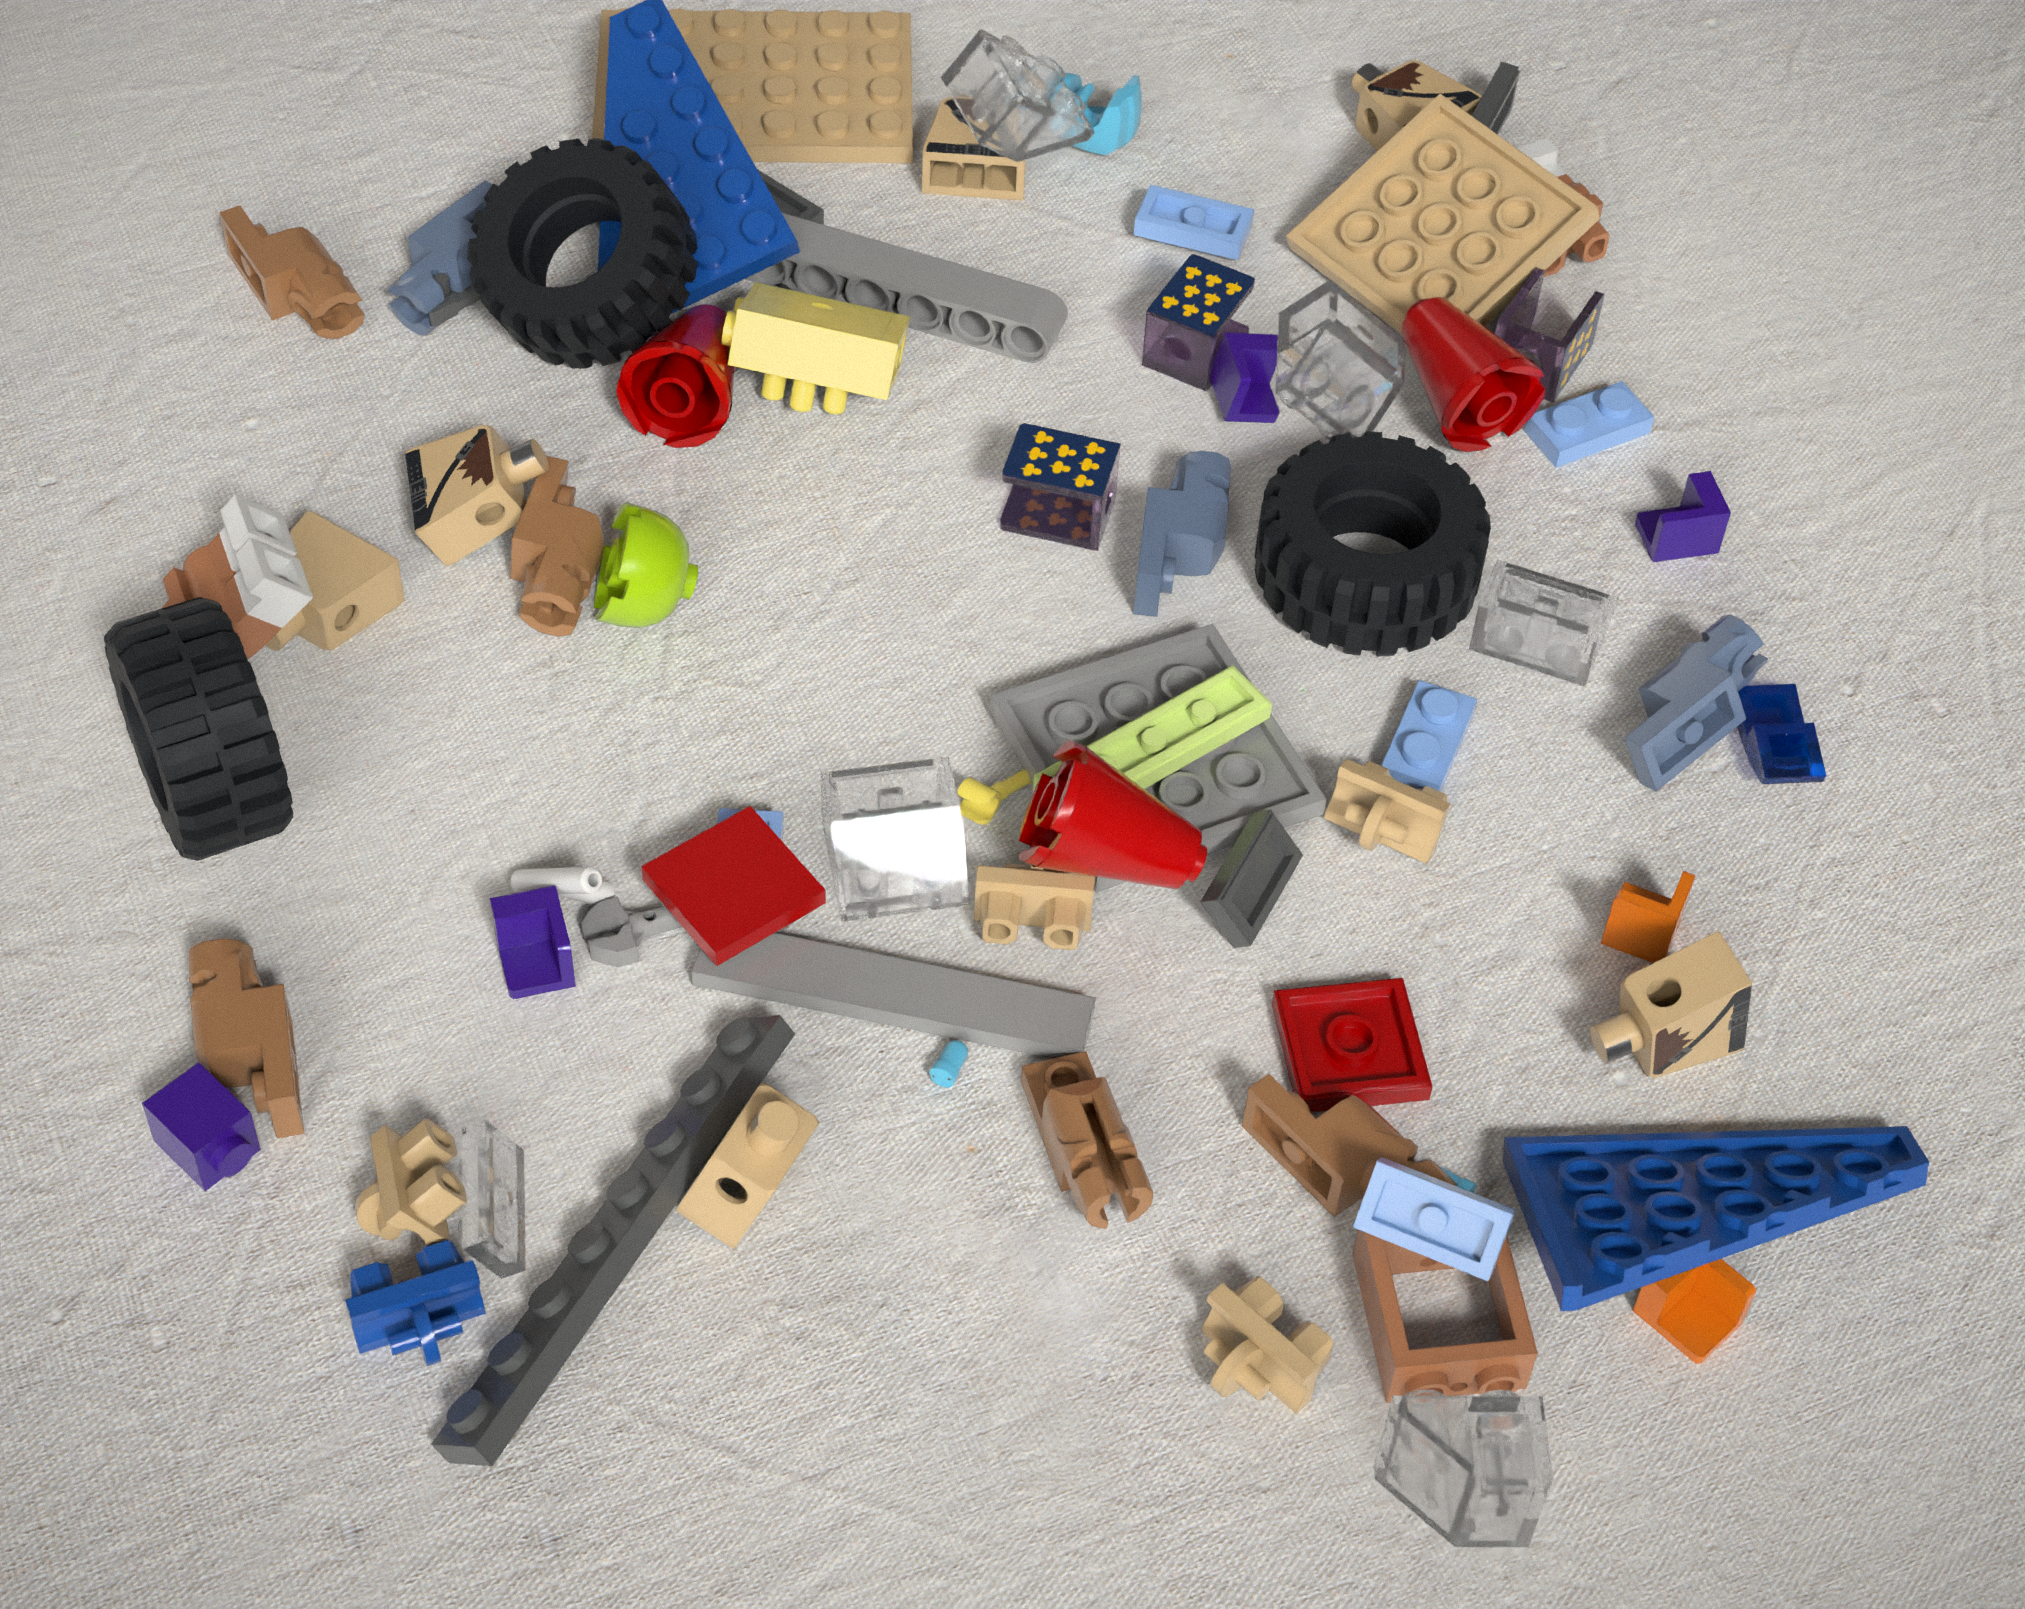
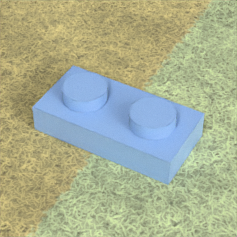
M1150 184L1135 218L1134 235L1239 260L1253 225L1254 209Z
M1621 381L1535 412L1526 422L1525 433L1557 468L1649 434L1654 416L1625 383Z
M1419 680L1381 766L1389 769L1393 779L1415 789L1428 786L1442 792L1474 716L1477 698Z
M1380 1157L1374 1167L1353 1228L1489 1281L1516 1210Z

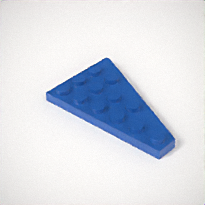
M645 0L611 16L604 140H610L614 147L624 145L637 152L643 161H648L671 189L690 217L689 225L696 233L698 246L696 253L692 254L698 264L693 283L686 282L685 288L690 295L683 308L799 253L800 249L797 239L662 0ZM619 221L600 222L598 270L609 260L617 246L622 225ZM675 308L674 311H673L671 314H673V313H675V312H677V311H679V310Z
M1908 1126L1504 1137L1502 1158L1561 1311H1576L1923 1187L1926 1185L1929 1160Z

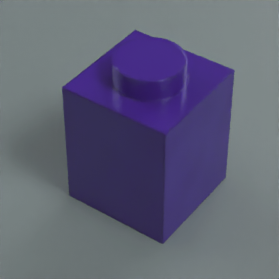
M199 1062L142 1103L153 1141L204 1191L211 1188L224 1177H230L240 1172L249 1163L252 1156L261 1150L251 1112Z

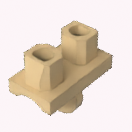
M1346 759L1339 767L1335 790L1326 809L1324 819L1360 834L1359 846L1373 851L1381 843L1428 864L1434 856L1451 804L1447 803L1446 794L1428 786L1415 789L1393 779L1389 769L1371 761L1360 765Z
M1005 863V868L977 865L974 921H980L982 939L986 943L1008 945L1017 940L1018 925L1044 927L1043 943L1047 944L1050 948L1075 950L1078 947L1082 932L1090 931L1095 877L1033 867L1031 864Z
M429 1119L421 1121L404 1136L384 1125L370 1137L377 1179L357 1197L355 1211L358 1224L366 1232L381 1236L386 1240L397 1239L402 1231L410 1230L417 1233L425 1241L426 1247L446 1240L451 1241L446 1219L467 1203L464 1185L457 1175L443 1167L458 1155L454 1137Z
M1255 1277L1234 1292L1222 1282L1207 1297V1303L1211 1305V1310L1202 1327V1332L1211 1339L1204 1350V1354L1219 1366L1212 1377L1211 1388L1221 1397L1226 1398L1243 1387L1256 1400L1261 1399L1269 1390L1297 1415L1311 1402L1316 1377H1318L1331 1358L1334 1345L1332 1338L1314 1322L1304 1321L1287 1338L1271 1324L1282 1315L1284 1302L1278 1291L1262 1277Z

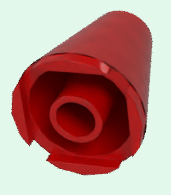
M1443 297L1422 299L1413 304L1407 311L1402 323L1401 334L1442 434L1453 448L1463 452H1473L1492 447L1487 441L1488 438L1501 431L1507 437H1510L1519 431L1535 414L1545 394V388L1540 383V379L1544 375L1535 362Z
M707 304L694 306L636 349L626 359L617 383L616 393L623 414L637 431L645 436L648 432H651L656 436L666 439L663 445L674 448L697 447L715 438L731 412L735 366L728 365L731 346L722 345L723 328L727 316L724 310Z
M1067 740L1057 749L1053 758L1063 763L1055 777L1042 773L1035 787L1019 835V841L1029 845L1030 848L1018 853L1019 860L1031 864L1033 867L1175 890L1180 888L1186 880L1193 882L1197 879L1205 864L1208 851L1207 846L1201 844L1202 832L1199 828L1085 745Z

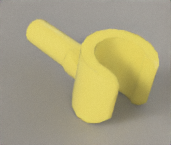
M1023 769L1001 782L994 783L991 787L972 777L966 778L957 790V794L964 798V800L955 807L954 811L975 823L988 824L995 816L1002 800L1032 783L1027 771Z

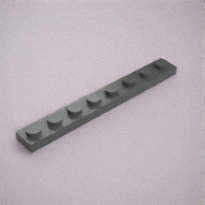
M780 1015L751 1018L741 1017L729 1023L719 1033L716 1039V1048L703 1066L690 1075L683 1083L680 1090L681 1096L665 1119L657 1123L647 1133L644 1139V1148L629 1169L611 1183L606 1192V1201L591 1222L572 1237L568 1245V1254L553 1275L534 1290L528 1301L529 1308L509 1335L502 1338L493 1347L488 1356V1365L468 1392L460 1396L448 1410L446 1424L431 1443L448 1463L481 1466L494 1465L794 1037L795 1033Z

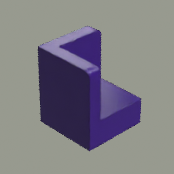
M1224 333L1208 375L1225 421L1275 423L1277 421L1280 411L1273 395L1270 381L1283 352L1278 335Z
M1711 471L1688 474L1679 507L1639 512L1636 517L1635 526L1652 562L1718 554L1731 511Z
M556 885L490 898L495 936L510 998L518 999L576 987L571 945Z

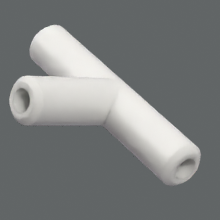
M595 867L518 869L511 877V887L515 893L556 885L559 896L592 905L615 897L614 885L603 881L601 872Z

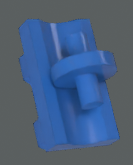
M446 1240L424 1247L416 1254L421 1276L394 1284L388 1264L375 1262L353 1269L350 1273L352 1298L345 1301L359 1353L362 1354L390 1345L392 1355H396L420 1347L426 1366L440 1363L441 1357L437 1341L462 1334V1321L486 1314L480 1291V1279L474 1261L464 1262L452 1241Z

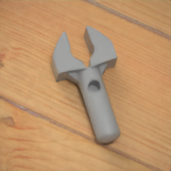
M618 897L598 902L582 921L584 940L600 936L606 932L618 933L612 937H603L589 941L590 958L599 963L615 967L639 962L637 947L644 938L682 927L665 906L635 913L623 909Z

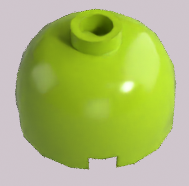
M626 502L621 505L611 528L622 530L620 538H616L612 546L605 545L600 561L594 594V608L600 609V611L595 616L596 621L621 627L641 628L657 624L671 615L680 598L689 600L692 597L698 577V565L689 563V544L681 528L668 516L655 510Z

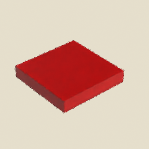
M751 806L641 866L643 881L716 966L826 904L825 888Z
M1403 978L1274 990L1272 1008L1292 1091L1306 1102L1311 1112L1328 1111L1340 1101L1352 1095L1357 1096L1370 1106L1430 1100L1433 1086Z

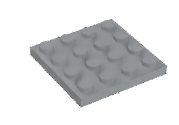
M1210 624L991 694L990 712L1022 767L1027 771L1033 784L1035 774L1060 761L1053 758V755L1067 740L1087 746L1232 665L1248 680L1249 678L1214 624ZM1272 714L1266 721L1145 788V790L1201 830V844L1207 846V854L1233 846L1253 812L1271 809L1281 825L1286 828L1324 815L1327 800ZM1095 877L1094 891L1099 892L1126 882Z

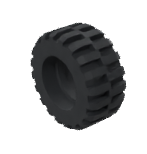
M579 138L559 141V148L550 150L548 146H543L530 152L532 159L520 165L516 161L504 171L508 177L499 186L493 183L485 194L484 200L487 202L484 211L477 210L471 226V230L477 237L469 239L467 260L473 265L469 275L473 288L481 296L482 304L529 353H536L543 361L554 365L564 364L565 361L571 368L592 367L593 360H598L602 366L621 361L620 354L628 350L633 353L646 343V340L656 331L660 332L672 323L669 316L675 308L678 310L683 309L690 295L685 288L686 282L693 283L696 276L698 262L692 256L698 248L696 233L689 225L690 217L683 205L648 161H643L637 152L624 145L614 147L610 140L597 138L588 139L587 146ZM619 221L622 223L619 241L613 254L595 274L570 286L546 287V275L550 261L559 246L570 235L596 222Z
M1366 431L1363 437H1351L1350 432L1332 436L1329 443L1326 444L1318 440L1305 446L1300 450L1299 456L1293 454L1277 468V474L1269 479L1264 490L1254 555L1256 559L1254 571L1258 585L1264 590L1263 597L1276 614L1283 611L1282 620L1298 634L1305 630L1310 633L1312 642L1328 648L1331 643L1344 647L1343 653L1360 656L1361 651L1366 650L1376 651L1377 657L1393 656L1399 648L1406 647L1408 652L1430 645L1431 637L1436 641L1444 638L1456 629L1458 622L1467 617L1473 607L1475 596L1478 594L1491 531L1490 515L1485 509L1486 501L1475 483L1470 484V476L1456 462L1449 465L1443 452L1432 446H1429L1427 449L1415 445V439L1401 435L1395 440L1383 438L1382 432ZM1346 533H1372L1395 540L1407 547L1409 551L1396 554L1367 553L1348 547L1333 537Z
M197 597L115 623L104 636L105 653L109 662L110 675L141 771L150 789L154 804L159 811L162 823L179 855L198 861L282 833L293 818V809L291 807L293 802L287 783L286 768L282 761L277 736L273 730L268 715L269 712L256 682V676L251 663L248 662L238 634L235 633L227 613L223 612L222 606L214 600Z

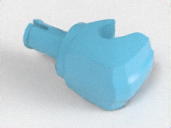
M1066 73L1057 85L1022 77V75L1015 74L1010 80L1006 93L1007 101L1018 105V109L1048 116L1052 134L1060 136L1062 142L1101 155H1108L1122 148L1135 137L1140 123L1142 108L1139 76L1135 75L1131 77L1123 88L1116 90L1107 107L1087 106V101L1095 87L1092 83L1082 87L1080 75Z

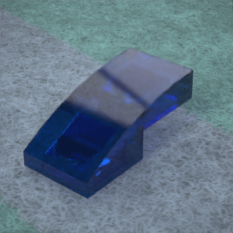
M1796 684L1747 685L1738 691L1746 720L1737 726L1748 760L1762 784L1823 782L1826 777V771L1814 722H1804Z

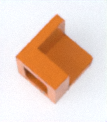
M1683 871L1672 899L1624 882L1622 889L1617 891L1601 944L1652 963L1665 958L1682 919L1696 875Z
M1719 1259L1641 1287L1633 1312L1690 1360L1700 1364L1743 1324L1756 1294V1288L1724 1260Z

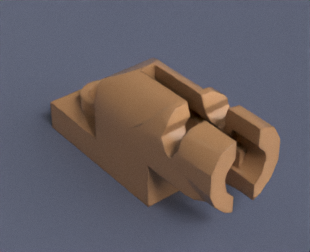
M240 205L219 212L228 256L272 321L296 312L310 324L318 336L326 339H339L350 335L363 325L365 314L357 304L362 299L348 277L344 276L341 266L333 260L320 240L306 228H289L268 236L261 223L253 225Z
M546 456L549 471L536 477L512 536L510 579L524 582V590L519 600L523 601L519 612L521 618L530 627L541 633L560 637L571 635L576 627L583 608L580 606V603L589 596L592 582L604 553V543L599 517L582 508L573 507L576 488L567 486L569 461Z
M216 939L203 941L193 946L188 954L189 982L192 983L193 988L190 1003L196 1059L225 1088L252 1085L257 1113L270 1112L276 1138L304 1134L294 1028L284 984L263 986L256 968V960L253 958V948L244 942L234 939Z
M1079 1052L1022 1066L1021 1083L1061 1192L1071 1190L1080 1212L1084 1214L1087 1222L1099 1229H1107L1108 1219L1103 1207L1109 1203L1110 1193L1116 1196L1127 1224L1144 1214L1152 1204L1153 1190L1143 1164L1137 1157L1134 1141L1128 1127L1121 1118L1105 1077L1096 1078L1087 1052Z
M1270 1074L1257 1081L1248 1089L1242 1127L1334 1217L1362 1198L1363 1200L1374 1167L1380 1157L1457 1186V1183L1434 1161L1415 1162L1414 1157L1417 1154L1418 1146L1411 1139L1404 1138L1373 1107L1355 1095L1340 1101L1321 1116L1315 1118L1312 1116L1306 1102L1298 1094L1285 1090Z

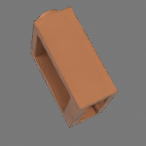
M1361 1230L1357 1231L1352 1255L1386 1403L1409 1401L1414 1405H1431L1449 1396L1480 1394L1485 1398H1501L1513 1394L1518 1389L1527 1388L1538 1352L1507 1236L1493 1274L1488 1281L1503 1341L1409 1350L1392 1275L1455 1268Z

